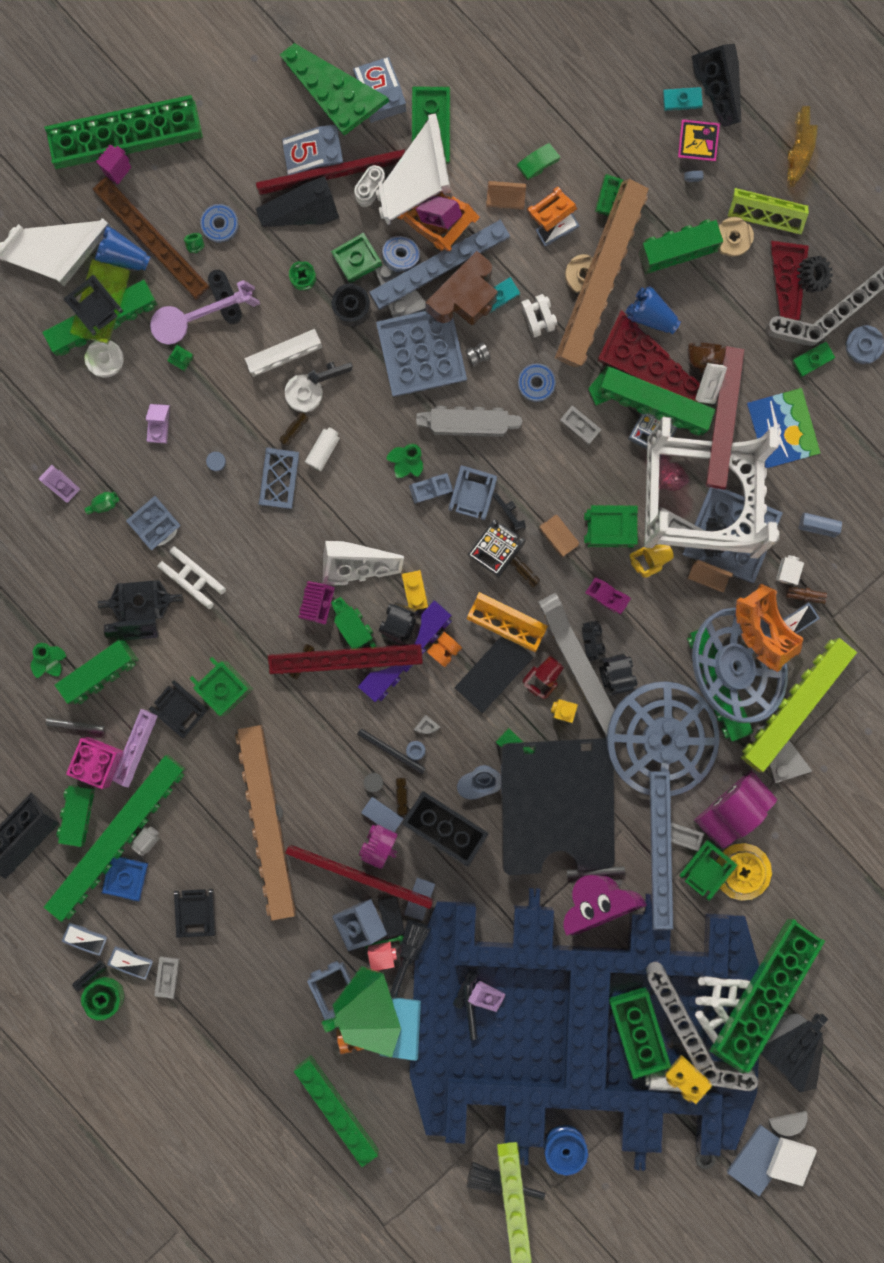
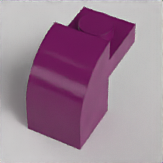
M596 577L585 592L594 601L618 614L623 612L631 600L628 595L615 590L608 583Z

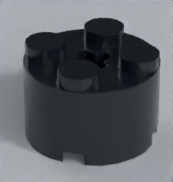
M349 283L340 286L335 291L331 305L334 316L342 325L346 327L359 326L369 318L371 305L365 289ZM352 302V304L354 305V307H353V308H350V307H349V303Z
M395 602L394 605L390 603L386 610L387 619L385 622L382 621L378 632L386 640L399 645H405L406 643L403 641L404 639H409L416 623V619L413 617L414 614L418 615V611L398 602Z
M622 653L599 660V663H603L599 670L604 688L608 687L610 691L607 692L608 696L633 691L634 687L638 685L636 676L632 674L633 662L630 656L626 657Z

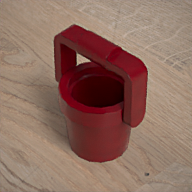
M549 656L538 668L534 666L524 677L522 683L533 695L547 699L557 687L558 682L556 680L564 667L556 659ZM533 675L549 686L544 694L537 687L528 683Z

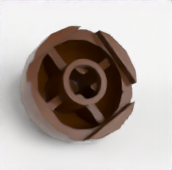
M689 343L688 360L693 367L699 368V372L704 373L707 363L722 365L727 346L722 347L720 344L701 343L700 346H695V343Z

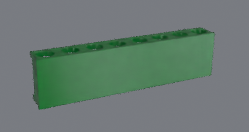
M192 95L44 126L52 157L51 161L55 169L99 160L101 154H104L106 148H109L108 145L113 147L119 146L126 154L203 138L196 102L193 100Z
M787 919L709 1051L740 1073H749L824 945L825 940L818 938L797 923L795 919Z

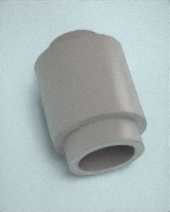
M151 826L149 828L144 827L133 840L132 849L139 855L144 856L160 839L158 837L159 832Z

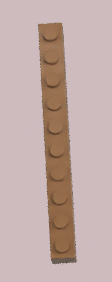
M631 179L623 181L620 185L555 359L574 368L582 366L587 359L588 347L594 341L593 334L595 329L599 327L601 313L608 304L606 301L607 297L614 288L615 276L619 274L621 270L620 263L627 254L628 248L626 247L634 236V226L640 220L641 208L648 199L647 192L649 188Z
M263 725L237 729L238 733L235 734L236 743L241 747L239 760L241 764H244L245 769L242 772L244 783H247L248 790L245 791L247 802L251 803L252 808L249 809V816L251 821L254 820L255 828H252L254 840L258 842L256 855L257 859H261L262 866H259L260 877L264 878L265 885L262 886L264 897L268 898L269 903L266 905L267 915L271 916V920L294 917L296 909L280 820L276 814V798Z

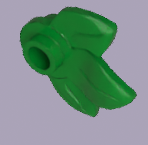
M408 444L404 448L396 447L386 457L388 461L396 463V478L405 477L410 472L418 477L423 471V463L420 459L422 452L416 444ZM414 450L416 455L410 457L408 455L409 451Z
M47 643L36 644L32 652L34 658L30 664L34 676L40 678L45 671L53 676H60L62 670L60 660L67 657L64 650L58 646L50 647ZM41 649H45L46 654L44 656L40 654Z

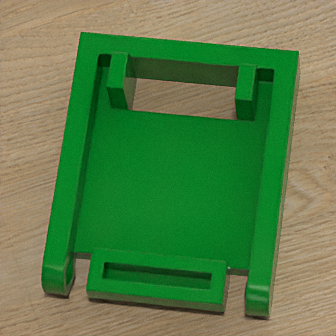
M707 840L680 873L679 877L684 878L688 873L689 876L685 882L702 896L709 890L711 893L706 899L710 901L739 865ZM712 851H715L727 861L723 867L709 856Z

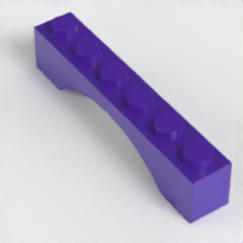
M435 600L421 615V627L415 644L422 645V655L426 651L424 647L428 642L432 644L439 637L437 632L441 628L445 630L452 622L450 620L452 615ZM413 665L391 666L381 671L370 672L358 688L374 702L377 700L382 701L388 695L386 690L391 685L395 687L401 680L399 675L403 671L407 673Z

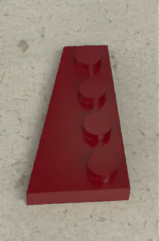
M770 241L778 316L800 320L803 297L801 286L803 284L799 285L798 283L800 278H797V275L800 272H797V268H801L799 264L802 260L807 259L809 245Z

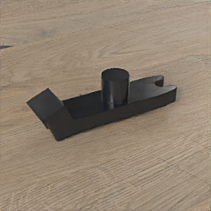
M334 362L326 364L327 371L317 374L312 370L307 374V380L316 385L319 382L352 371L353 365L350 362L336 367Z
M495 492L492 495L510 519L515 530L526 529L525 520L518 521L511 512L516 508L514 502L511 500L505 504L498 493Z

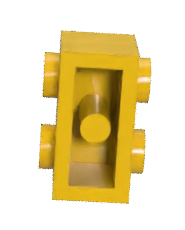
M682 1055L666 1072V1081L673 1088L678 1087L682 1091L681 1095L688 1102L693 1101L696 1104L712 1087L711 1082Z

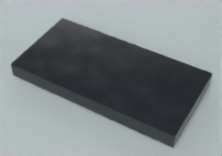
M501 636L454 688L483 714L534 656L523 646Z

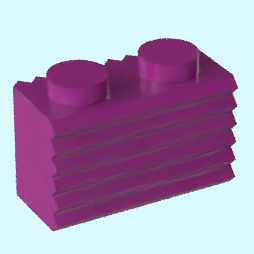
M108 145L109 148H106L104 154H101L99 160L96 161L104 175L118 185L132 167L129 163L130 159L125 155L124 150L119 146L113 147Z
M433 196L416 208L421 222L449 229V226L451 227L454 222L459 220V217H462L458 202L441 196Z
M308 581L298 617L326 625L335 587Z

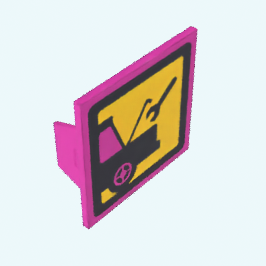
M682 120L678 158L716 161L720 124Z

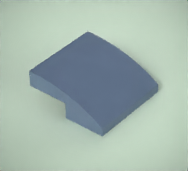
M156 496L152 497L126 520L151 550L181 526Z

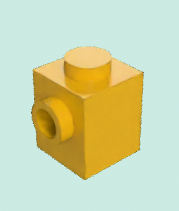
M557 699V702H553L551 708L553 718L573 723L578 704Z

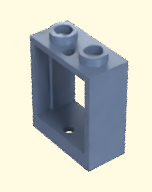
M335 961L327 966L328 969L322 972L320 969L310 974L311 977L307 980L325 1020L333 1018L335 1015L333 1009L329 1011L316 981L341 970L348 985L351 981V976L344 961L341 963Z

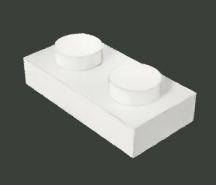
M707 363L696 396L698 402L715 404L727 370L725 366Z

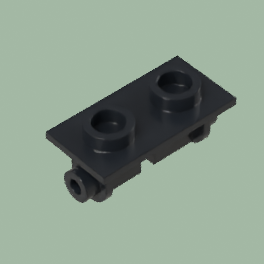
M718 517V522H716V518H708L706 531L713 532L726 529V523L723 522L724 519ZM704 549L707 557H714V553H716L715 556L721 558V553H724L722 550Z
M591 621V625L590 622L582 623L583 640L591 641L589 644H584L586 657H588L589 661L596 660V657L597 660L604 658L606 649L601 641V625L598 621Z

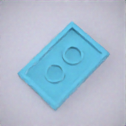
M392 998L401 1026L392 1057L416 1061L418 1060L421 1001Z

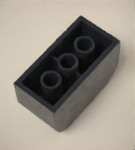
M422 791L402 822L406 829L467 868L470 867L489 836L487 831Z

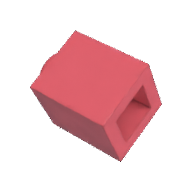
M391 942L368 946L371 969L378 971L394 968V960H397L396 948H392Z

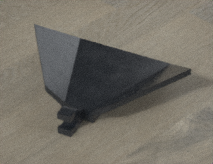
M798 1013L782 1016L760 1053L798 1092L817 1089L824 1041L820 1029L828 1020L824 1014L819 1015L816 1013L812 1018V1022L806 1020Z

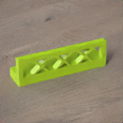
M735 188L728 217H738L744 221L802 234L809 209L806 205ZM735 204L744 205L746 209L742 213L733 212ZM761 209L765 215L757 218L753 216L752 211ZM776 213L781 214L783 220L773 222L770 216ZM793 218L801 219L799 228L791 226L788 221Z

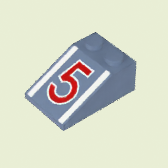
M389 57L353 68L357 80L387 96L390 101L369 117L370 123L406 112V102Z
M335 125L316 127L282 139L288 175L343 163L339 132Z

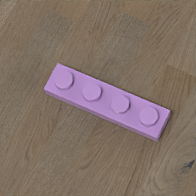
M140 709L112 778L114 782L129 788L155 725L157 715Z

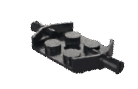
M160 580L118 583L109 600L98 601V604H105L98 605V609L111 608L119 621L164 619L170 603L183 602V598H178L183 597L182 593L169 594ZM138 595L144 598V603L141 606H136L134 603V599Z

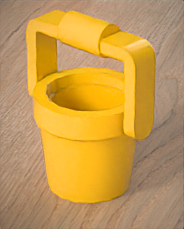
M657 544L653 548L643 547L630 554L631 565L644 578L661 571L664 564L674 559L673 551L669 545ZM644 555L650 569L644 571L642 565L635 558Z

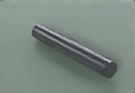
M52 718L46 719L47 726L104 733V726Z
M624 866L579 871L567 870V878L584 877L587 875L625 874Z

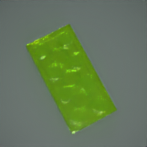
M92 260L86 280L94 275L120 306L130 271ZM91 286L82 292L79 303L94 292ZM75 314L70 333L109 345L116 318L101 331L95 326L93 329H95L97 334L93 335Z

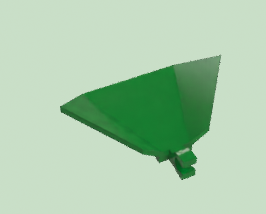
M361 966L332 1005L335 1017L321 1022L323 1029L326 1033L335 1029V1027H339L345 1043L392 1058L401 1026L384 974Z

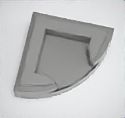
M425 715L414 730L422 734H429L437 731L440 726Z

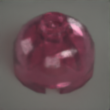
M662 455L659 458V489L665 488L668 491L681 490L691 481L688 479L689 476L677 462H670L672 458L669 455Z

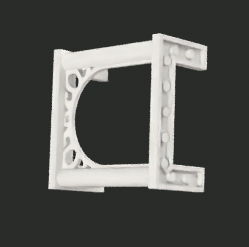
M662 417L647 439L644 548H653L656 544L750 553V558H758L773 546L779 539V530H777V523L769 522L766 524L764 522L767 506L764 504V497L767 493L764 479L767 476L765 460L780 444L778 429L770 428L761 438L732 443L729 468L739 478L745 496L743 511L733 525L724 530L713 532L668 528V512L660 511L658 513L659 454L709 459L712 442L670 437V418ZM737 460H740L736 466L733 465L732 461L737 462ZM749 464L751 466L750 473L742 474L740 471L741 466ZM751 477V485L747 484V478ZM746 514H750V521L746 519ZM740 523H744L750 528V534H744L740 530ZM732 530H735V535H731Z

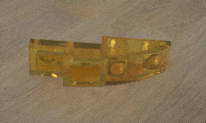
M802 106L799 113H796L795 123L798 125V131L795 135V143L787 155V161L790 162V169L787 172V180L790 181V187H794L804 174L816 144L818 125H810V106Z

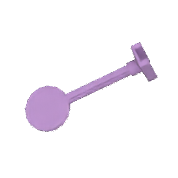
M244 280L237 283L239 291L234 293L233 296L185 315L176 307H162L155 312L151 319V332L155 339L161 343L168 345L176 344L186 335L188 322L236 303L245 302L253 307L259 305L260 301L251 296L253 295L251 291H254L255 287Z

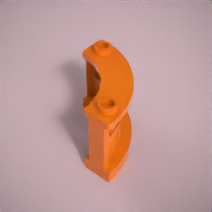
M443 191L435 196L457 201L462 213V217H459V220L452 224L449 231L446 228L421 222L416 211L419 205L397 217L399 220L403 219L419 234L432 242L440 251L444 249L449 252L452 249L451 245L471 222L475 223L480 218L469 204L455 197H447L443 194Z
M760 584L758 589L746 598L740 597L737 600V623H740L743 632L741 635L748 648L754 650L758 655L757 658L763 664L779 672L786 662L801 653L804 639L793 632L782 619L777 606V591ZM760 618L769 625L771 638L765 636L762 632Z

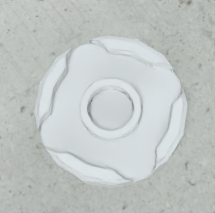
M99 339L89 345L85 353V364L93 374L102 378L111 377L122 368L124 361L123 352L116 343L108 339Z
M307 374L294 376L285 387L287 403L298 412L306 413L313 411L322 401L323 391L321 384L315 385L310 380H307Z

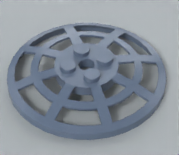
M727 608L709 616L696 634L692 654L695 678L705 699L722 716L739 723L761 721L775 712L783 700L788 680L787 662L779 672L767 669V666L760 660L761 668H756L752 656L754 650L737 644L738 635L742 637L741 634L743 632L742 629H739L740 623H737L736 608ZM721 616H734L732 627H725L715 632L711 621ZM760 618L762 632L765 636L771 638L769 625ZM705 628H707L710 638L707 640L702 656L699 654V644ZM731 633L730 644L723 646L718 637L722 634ZM712 643L718 651L715 659L708 658ZM699 663L703 664L705 678L710 686L708 690L703 682ZM733 663L737 665L736 671L733 668ZM708 666L715 668L718 678L714 683L709 675ZM755 676H761L759 687L755 691L751 684ZM767 677L778 678L775 695L771 703L768 704L761 697L766 688ZM722 685L730 689L731 699L719 692L718 689ZM745 689L751 697L744 701H738L737 690ZM716 695L723 702L732 705L734 716L722 709L715 702L713 696ZM755 702L764 709L761 713L748 718H742L740 707L749 706Z
M666 681L653 682L633 690L617 705L608 724L606 736L607 751L611 764L619 777L633 789L650 795V789L638 785L630 777L638 771L649 777V772L651 771L644 766L652 759L661 763L660 772H668L669 763L679 760L685 768L677 773L670 774V780L680 778L689 772L694 781L683 788L670 791V796H674L692 789L709 773L718 753L719 728L711 707L697 692L678 683ZM663 688L664 700L651 702L643 708L634 700L647 691ZM671 688L687 692L699 702L691 709L681 702L672 700ZM629 705L636 714L629 724L627 735L615 734L619 717ZM664 706V717L653 720L647 713L651 709ZM672 706L688 713L681 722L672 718ZM703 708L706 709L711 718L714 737H705L703 725L697 716ZM642 718L647 724L643 736L633 735L638 721ZM693 720L697 726L699 737H689L686 729ZM664 735L670 737V742L667 745H663L661 742ZM614 742L626 743L628 755L634 764L625 772L617 759ZM633 743H642L646 755L639 761L634 753ZM689 745H698L696 755L690 762L684 754ZM704 745H714L710 762L700 775L695 765L701 758Z

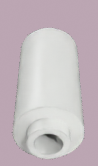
M331 428L323 429L305 463L318 471H322L340 439L337 436L338 432Z
M658 1071L645 1075V1086H648L649 1090L682 1092L678 1087L673 1088L666 1081L667 1071Z

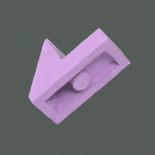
M150 404L146 416V421L148 422L147 442L167 444L169 405Z
M53 465L39 478L43 484L66 503L80 490L63 472L56 469Z
M478 981L468 1001L473 1005L497 1012L505 994L482 981Z

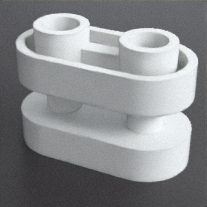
M369 167L355 186V197L360 206L368 207L377 198L378 182H385L384 171L381 167Z
M543 294L535 296L536 303L531 304L529 299L521 302V307L533 338L541 335L540 329L545 328L547 332H551L558 325L555 315H551L549 310L551 307L548 296L544 297ZM539 310L542 321H537L534 311Z

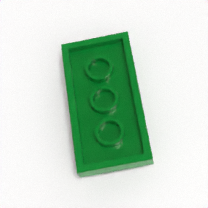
M412 86V142L429 120L428 115L436 113L446 164H450V87Z

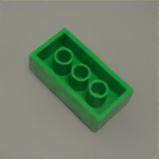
M707 219L695 227L688 225L676 233L669 231L664 233L663 237L657 239L655 237L647 238L644 240L638 254L646 275L716 253L724 241L717 220L710 221V219Z
M118 640L54 686L67 704L80 705L89 699L88 695L96 694L104 689L105 683H112L117 680L122 671L126 670L128 672L136 666L135 662L139 659L126 641Z
M643 987L609 998L610 1007L633 1079L671 1068L648 990Z

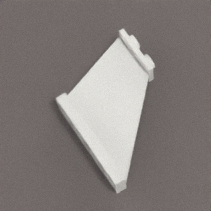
M436 113L428 115L429 120L385 182H378L379 189L376 190L378 201L382 203V207H379L381 219H385L387 225L391 224V220L442 191L443 194L451 193Z
M103 218L100 221L23 229L18 224L17 227L10 230L8 238L0 243V260L50 277L65 286L103 240L106 227L111 228V226Z

